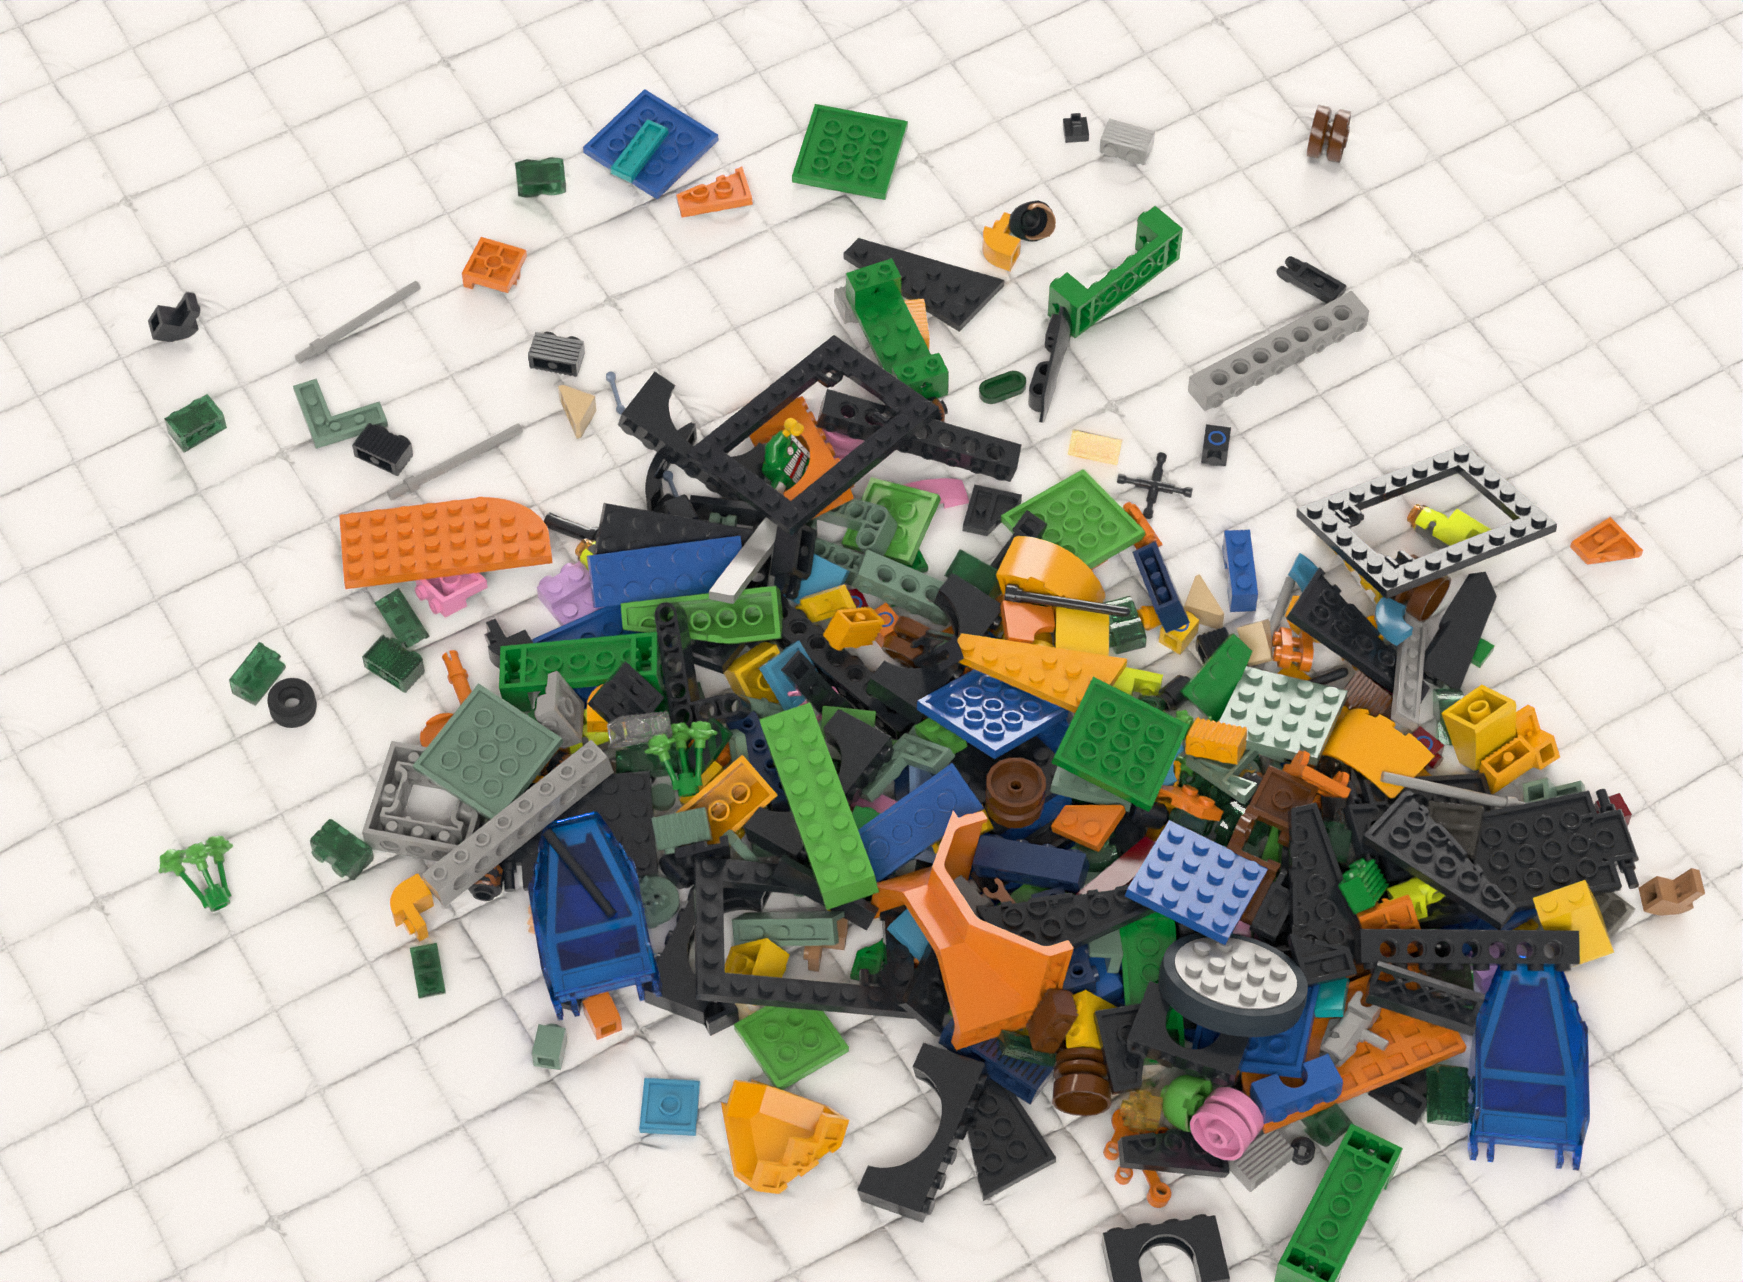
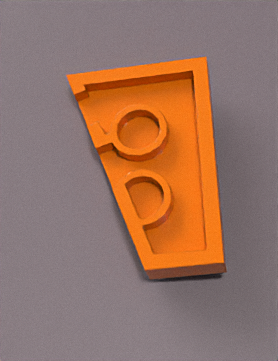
M742 166L735 169V173L727 177L724 174L716 177V181L711 184H700L676 194L681 218L753 205L752 195Z

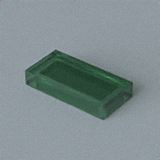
M1001 1030L998 1036L1001 1053L1004 1056L1046 1067H1053L1057 1061L1055 1053L1033 1050L1030 1037L1006 1030Z

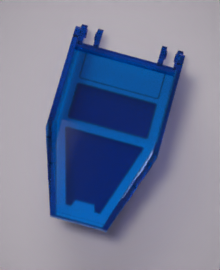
M597 811L549 823L542 830L538 846L539 854L537 862H534L533 865L534 873L532 881L528 885V894L540 966L557 1020H564V1011L561 1007L563 1002L571 1001V1011L574 1017L580 1016L577 999L636 985L639 1001H643L646 994L642 983L650 981L653 983L652 989L655 996H662V983L650 921L635 862L626 854L622 844L616 840L611 829ZM547 830H553L617 911L614 916L608 918L543 837Z
M1498 966L1494 973L1489 989L1485 994L1484 1002L1477 1014L1476 1029L1472 1037L1468 1068V1154L1470 1160L1476 1161L1478 1157V1142L1488 1143L1486 1150L1487 1162L1494 1161L1495 1144L1556 1150V1169H1562L1564 1164L1563 1151L1573 1152L1572 1169L1579 1171L1583 1144L1590 1122L1588 1027L1586 1022L1582 1021L1579 1014L1577 1001L1573 1000L1565 973L1554 971V967H1544V971H1527V966H1517V971H1500V966Z

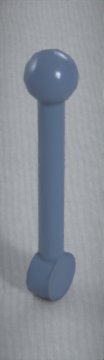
M611 371L606 373V380L611 384L617 404L616 412L622 414L626 408L621 404L615 384L616 374Z
M665 471L663 479L669 483L673 496L678 497L679 495L673 482V473Z

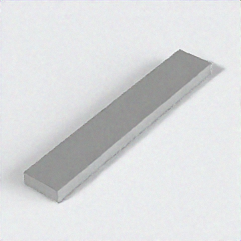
M765 517L709 590V599L731 604L735 603L774 551L776 524Z
M1405 613L1402 618L1413 627V631L1410 637L1398 645L1391 719L1414 731L1419 726L1427 624Z

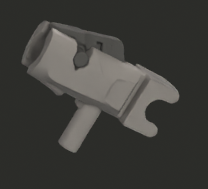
M1361 991L1356 992L1350 1000L1343 1017L1329 1020L1322 1039L1319 1057L1329 1054L1335 1067H1341L1356 1052V1045L1359 1042L1363 1043L1366 1041L1385 1051L1389 1044L1388 1040L1367 1030L1368 1028L1371 1029L1379 1017L1381 1007L1375 1005L1370 1007L1362 1006L1360 1000L1363 993Z

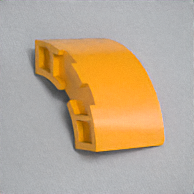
M1014 537L996 573L1003 595H1005L1006 587L1009 583L1019 585V588H1023L1026 592L1103 603L1106 596L1099 579L1081 559L1054 543L1038 538ZM1046 605L1053 608L1054 618L1056 619V607Z
M1352 709L1334 726L1322 755L1333 757L1349 765L1375 784L1388 798H1395L1404 787L1381 782L1382 772L1414 778L1430 762L1434 755L1410 733L1404 736L1394 728L1396 726L1395 722L1380 714L1376 718L1368 715L1369 711L1366 709Z

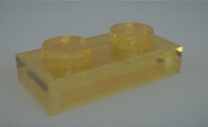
M1073 429L1067 455L1117 466L1123 440Z

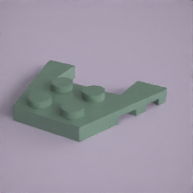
M1246 749L1238 765L1188 755L1186 757V766L1240 803L1246 804L1256 793L1257 783L1238 777V775L1258 754L1282 763L1287 758Z

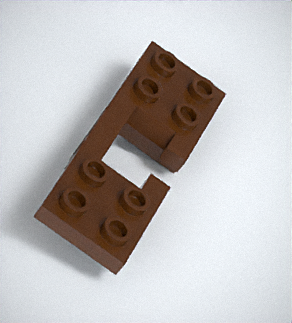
M1270 765L1250 805L1247 806L1245 812L1241 815L1226 848L1268 869L1263 881L1240 919L1241 922L1250 926L1281 867L1280 863L1268 859L1266 862L1243 851L1257 821H1262L1282 830L1277 843L1289 848L1288 812L1291 808L1312 804L1319 787Z

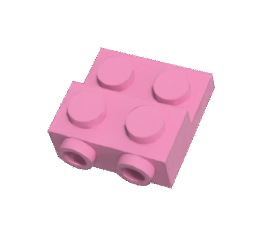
M480 573L416 580V587L414 589L421 601L426 599L429 602L430 609L434 614L441 613L446 618L467 607V598L488 587L487 580Z

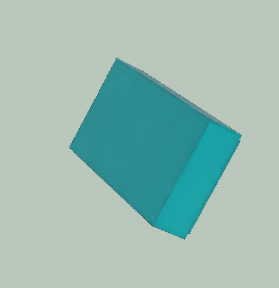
M1349 978L1321 984L1314 1008L1315 1017L1344 1016Z

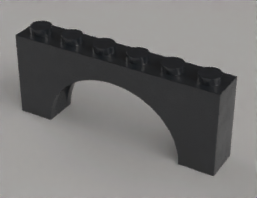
M654 371L622 412L617 425L627 435L634 436L640 440L646 448L662 455L668 463L677 465L684 470L686 475L696 478L705 484L706 488L711 492L718 493L725 499L743 501L688 460L686 452L694 446L687 442L677 431L669 412V399L676 385ZM759 442L756 447L747 453L731 456L760 479L766 481L767 477L762 473L765 460V446Z
M953 572L941 586L934 600V604L948 617L957 639L961 634L990 638L991 635L988 633L991 629L996 631L1002 623L1001 603ZM884 660L871 676L865 692L917 725L924 718H929L917 710V701L961 677L964 672L962 670L964 664L957 662L940 672L926 668H903Z
M838 709L824 726L823 730L827 743L832 745L842 757L838 778L850 807L853 802L859 800L867 784L875 780L878 770L882 765L890 761L894 749L891 736ZM759 807L744 825L747 839L751 843L780 859L784 854L802 865L805 862H809L791 811L776 812Z
M692 886L685 909H680L674 930H670L665 938L663 952H659L654 959L657 976L644 978L641 990L644 994L645 1003L704 1025L716 1002L696 1000L695 974L689 964L690 950L695 940L694 886ZM723 888L724 914L737 910L762 912L772 892Z
M924 1042L912 1067L915 1077L932 1087L941 1100L942 1115L937 1133L928 1147L920 1155L907 1163L889 1168L868 1165L857 1189L862 1202L921 1223L924 1222L926 1215H931L936 1202L934 1197L937 1190H942L947 1177L945 1172L948 1165H953L956 1159V1147L959 1140H964L968 1131L967 1122L970 1115H975L979 1106L978 1097L981 1090H986L990 1080L985 1063Z

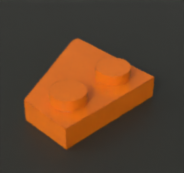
M1611 517L1573 540L1570 548L1587 565L1639 558L1643 553V549Z
M1162 785L1157 797L1171 798V805L1185 810L1200 819L1220 821L1223 811L1214 805V800L1197 794L1198 790L1189 785H1183L1182 788Z
M1065 805L1051 825L1054 833L1099 852L1126 813V810L1122 805Z

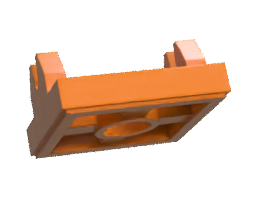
M1299 750L1291 764H1285L1282 771L1319 787L1317 793L1324 797L1347 798L1351 791L1350 788L1346 787L1349 780L1348 773L1338 771L1333 779L1307 766L1310 753L1306 751L1302 752Z

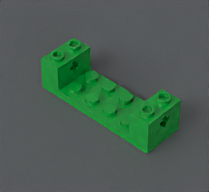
M1156 206L1142 212L1137 219L1135 250L1138 252L1134 255H1129L1120 266L1112 268L1099 282L1095 281L1092 283L1089 289L1068 272L1060 278H1055L1049 285L1048 316L1051 318L1052 314H1059L1060 306L1065 307L1072 322L1071 336L1077 338L1180 259L1183 228Z
M891 258L846 273V298L880 367L926 399L934 396L940 398L948 395L949 371L939 352L931 355L901 295V275L893 259Z
M657 632L501 646L499 691L501 697L520 711L530 712L533 709L534 692L545 691L548 674L558 671L571 688L600 686L625 661L664 697V674Z
M1158 912L1119 929L1123 950L1122 971L1125 1006L1141 1004L1149 981L1159 983V970L1167 948L1176 941L1175 921ZM1172 1009L1166 1029L1171 1039L1185 1048L1183 1016ZM1146 1057L1143 1066L1160 1064Z
M1352 1123L1350 1124L1278 1263L1274 1282H1339L1342 1269L1383 1189H1387L1398 1168L1403 1150L1402 1147Z

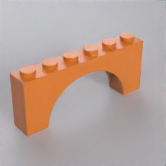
M803 396L797 397L749 436L753 446L756 447L759 442L761 444L768 443L772 436L776 435L780 430L783 431L785 429L784 422L788 418H793L797 423L804 426L803 432L794 437L809 451L810 461L803 477L792 488L783 492V495L790 501L840 461L839 457L833 458L836 454L830 442H824L827 439L822 428L815 427L817 421L812 411L807 413L806 410L809 408ZM854 485L814 518L853 500L851 488Z

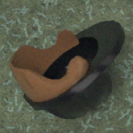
M1039 200L1019 205L1011 213L1009 219V229L1012 234L1021 240L1037 242L1050 237L1056 228V218L1053 210L1047 203Z

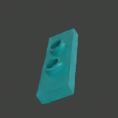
M647 119L610 168L611 174L632 183L669 134L668 128Z

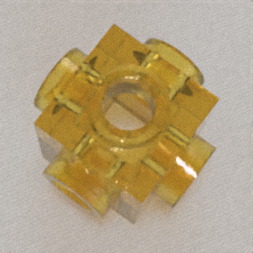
M1146 1090L1130 1091L1128 1099H1122L1119 1116L1124 1117L1123 1126H1127L1129 1130L1137 1133H1144L1146 1130L1156 1132L1159 1126L1163 1098L1152 1096V1093Z

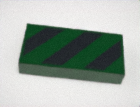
M710 718L708 721L711 724L712 730L717 732V735H713L706 740L702 754L701 775L718 758L733 736V733L715 718ZM695 741L686 753L687 766L693 772L696 770L697 748H694Z

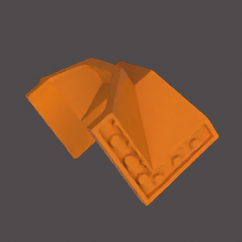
M953 810L933 866L878 882L879 892L873 894L871 904L879 908L874 919L879 918L880 912L905 905L935 951L955 1023L951 1042L956 1050L1026 1028V1023H1029L1030 1016L1035 1012V1008H1038L1037 1005L1043 1000L1042 997L1045 996L1044 993H1047V989L1062 990L1074 949L1069 940L1051 946H1041L982 921L976 917L953 881L962 875L968 882L982 825L988 819L983 811L966 814L958 818Z

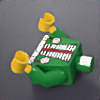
M793 418L785 420V429L772 436L771 440L765 445V460L762 473L772 482L770 486L782 495L783 492L792 488L803 477L810 461L809 451L794 437L803 432L804 426L797 423Z

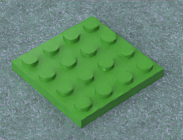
M1084 469L1001 515V522L1014 534L1012 531L1013 527L1026 510L1030 511L1048 525L1041 538L1042 540L1054 543L1073 553L1090 569L1139 542L1145 536V531Z

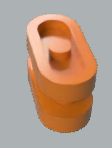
M1280 627L1278 632L1274 631L1272 638V647H1275L1273 661L1277 662V667L1289 669L1291 662H1297L1298 671L1310 672L1314 654L1313 637L1303 630L1300 631L1298 638L1292 637V629Z

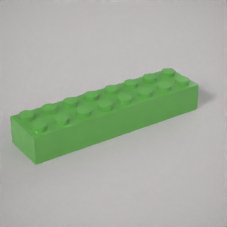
M811 702L759 719L765 741L826 910L878 893L875 874Z

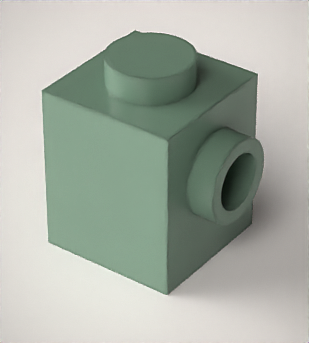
M553 1023L547 1025L538 1024L532 1049L533 1066L561 1070L568 1041L566 1028Z

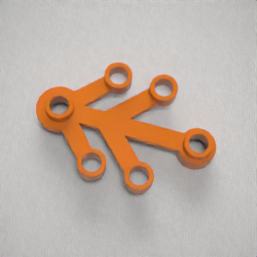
M1119 1108L1112 1115L1111 1123L1115 1132L1111 1141L1104 1147L1103 1154L1108 1160H1116L1119 1158L1118 1141L1121 1137L1151 1132L1155 1134L1166 1133L1169 1129L1165 1127L1158 1129L1140 1122L1138 1115L1133 1110ZM1108 1148L1115 1149L1117 1153L1110 1152ZM1119 1166L1114 1175L1115 1180L1121 1185L1128 1184L1133 1177V1170L1120 1168ZM1142 1170L1150 1186L1146 1195L1148 1203L1155 1208L1165 1207L1171 1198L1169 1186L1160 1181L1156 1171ZM1120 1172L1126 1173L1128 1177H1122ZM1156 1190L1161 1191L1164 1195H1160Z

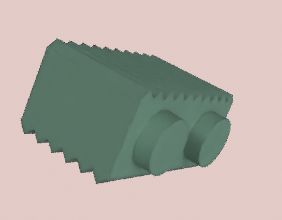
M705 807L651 818L657 850L664 851L665 855L675 854V848L693 845L701 841H713L708 812Z

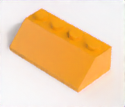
M741 755L676 813L702 807L707 808L713 841H708L707 845L720 843V836L729 829L736 833L748 822L759 807H766L778 795L749 761Z

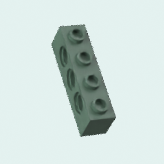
M868 549L866 550L858 564L851 584L852 587L858 589L861 593L880 598L887 604L901 607L910 614L929 619L934 624L946 627L949 623L945 613L934 604L937 593L944 582Z

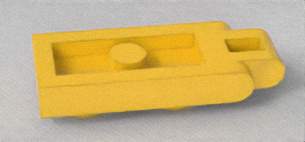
M845 584L805 596L795 606V609L802 610L812 623L833 617L837 609L847 610V608H856Z

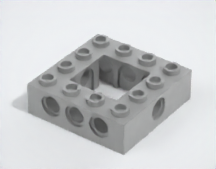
M391 741L362 835L365 848L438 862L481 828L485 817L458 799L456 808L452 810L450 816L452 827L439 825L436 821L428 823L412 820L409 816L403 818L413 784L444 789L418 773L412 766L427 747Z

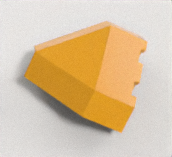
M734 1079L728 1102H721L734 1176L759 1192L780 1194L788 1188L787 1183L798 1175L802 1177L819 1164L818 1160L829 1151L834 1153L842 1146L849 1119L825 1104L751 1079V1082Z

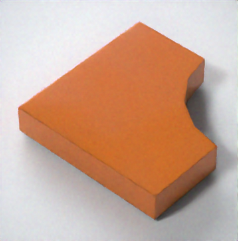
M1003 600L1000 605L1005 640L1033 644L1036 635L1043 632H1053L1056 625L1052 607L1019 602L1014 603Z

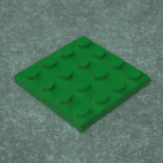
M815 104L793 170L792 183L886 200L908 129V121Z
M1093 677L1051 763L1149 812L1190 725Z

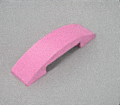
M928 479L903 484L904 486L938 494L941 498L939 504L943 503L944 508L969 503L963 481L959 479Z

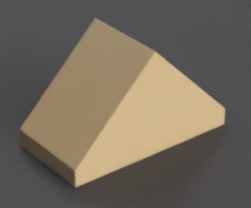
M560 385L558 389L561 405L576 438H581L597 411L595 396Z
M1196 575L1184 605L1185 611L1194 614L1199 619V624L1215 629L1222 628L1224 612L1201 575Z
M1269 619L1237 628L1240 640L1253 651L1248 661V667L1273 661Z

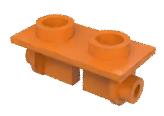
M1131 502L1125 503L1123 509L1145 531L1143 539L1133 544L1136 550L1155 541L1158 547L1163 546L1138 506Z

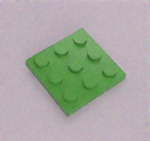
M871 477L861 500L884 506L897 522L896 532L883 556L912 566L941 498L935 493ZM847 529L841 542L844 548L862 552L856 544V536L859 531Z
M765 1006L734 1024V1030L772 1085L782 1090L849 1052V1046L824 1011Z

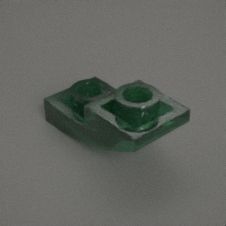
M437 943L411 947L410 953L418 998L422 999L446 994Z

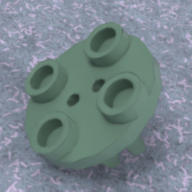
M645 876L630 886L646 919L647 928H656L658 925L671 920L680 907L678 890L666 878ZM626 904V909L631 916V912Z

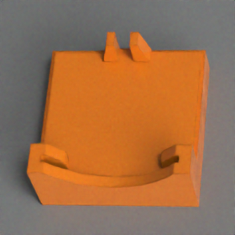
M480 237L462 272L463 286L473 289L475 284L509 293L512 285H517V279L520 280V270L527 258L526 250Z
M1409 895L1391 901L1383 898V903L1378 904L1377 902L1374 907L1356 914L1361 929H1421ZM1386 943L1380 945L1381 954L1389 957L1391 954L1390 947ZM1408 944V954L1418 951L1414 944Z

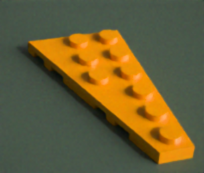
M961 634L957 639L964 659L959 661V663L1073 713L1076 712L1093 677L1113 686L1127 666V659L969 634Z

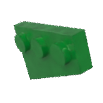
M1234 633L1230 634L1182 688L1180 693L1205 717L1212 716V720L1215 722L1220 721L1239 680H1241L1253 651Z

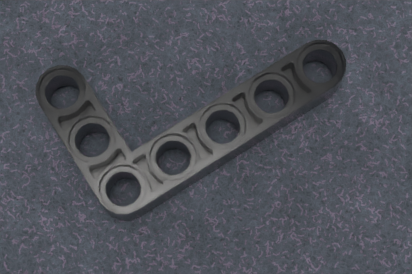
M669 602L659 604L655 610V622L672 723H684V716L688 712L690 718L685 723L688 728H691L692 722H708L710 718H715L721 724L745 719L751 712V703L746 697L735 693H725L700 700L686 612L683 608ZM673 610L674 616L668 621V614ZM677 636V644L672 647V640ZM681 661L682 667L676 673V665ZM685 687L686 693L680 698V691ZM738 700V708L733 712L732 705ZM713 706V707H714V713H713V715L709 718V717H708V711H709V709Z

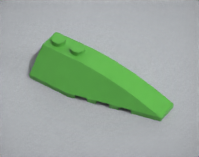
M777 586L744 589L734 604L709 599V593L621 603L623 630L642 633L657 632L655 610L659 604L669 602L685 610L690 639L724 644L782 639V603L780 589ZM673 610L668 614V621L674 616Z

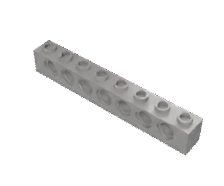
M1350 291L1189 376L1188 392L1204 411L1217 408L1224 401L1240 396L1250 387L1262 384L1265 379L1281 374L1286 368L1294 364H1300L1312 354H1318L1329 345L1341 342L1346 336L1362 331L1367 326L1369 310L1353 291Z
M590 740L425 871L422 877L428 889L446 907L613 773V769L608 757Z

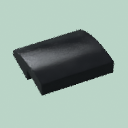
M625 661L587 704L627 740L633 735L644 719L653 713L664 697Z
M1424 1068L1369 1091L1368 1096L1416 1126L1447 1082L1431 1070Z

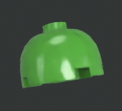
M1187 1074L1178 1076L1169 1085H1165L1161 1091L1160 1100L1162 1101L1164 1117L1168 1122L1182 1131L1191 1132L1190 1121L1213 1091L1212 1082L1203 1077H1193Z

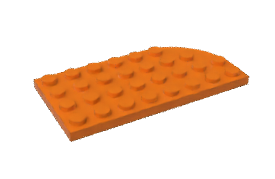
M476 497L339 515L345 589L553 563L549 531L544 521L531 509L506 499Z
M1408 966V970L1424 975L1422 971L1418 970V966ZM1381 972L1378 977L1379 980L1385 982L1395 980L1393 975ZM1372 974L1349 982L1344 1013L1347 1010L1348 1003L1358 991L1363 993L1360 1000L1361 1005L1364 1007L1372 1006V1004L1365 1003L1367 983ZM1413 981L1405 984L1407 989L1413 991L1421 988L1419 983ZM1431 992L1433 997L1438 998L1435 992ZM1381 1008L1379 1017L1371 1029L1368 1028L1367 1030L1389 1041L1385 1051L1366 1041L1363 1043L1359 1042L1356 1045V1052L1341 1067H1336L1343 1080L1341 1095L1336 1100L1329 1103L1321 1102L1303 1113L1295 1112L1280 1122L1275 1123L1272 1121L1263 1125L1262 1130L1266 1134L1459 1055L1466 1051L1467 1046L1457 1031ZM1341 1017L1314 1018L1305 1062L1319 1057L1320 1045L1329 1020ZM1241 1072L1243 1094L1250 1098L1251 1083L1271 1075ZM1279 1076L1281 1082L1290 1088H1298L1304 1085L1302 1078Z

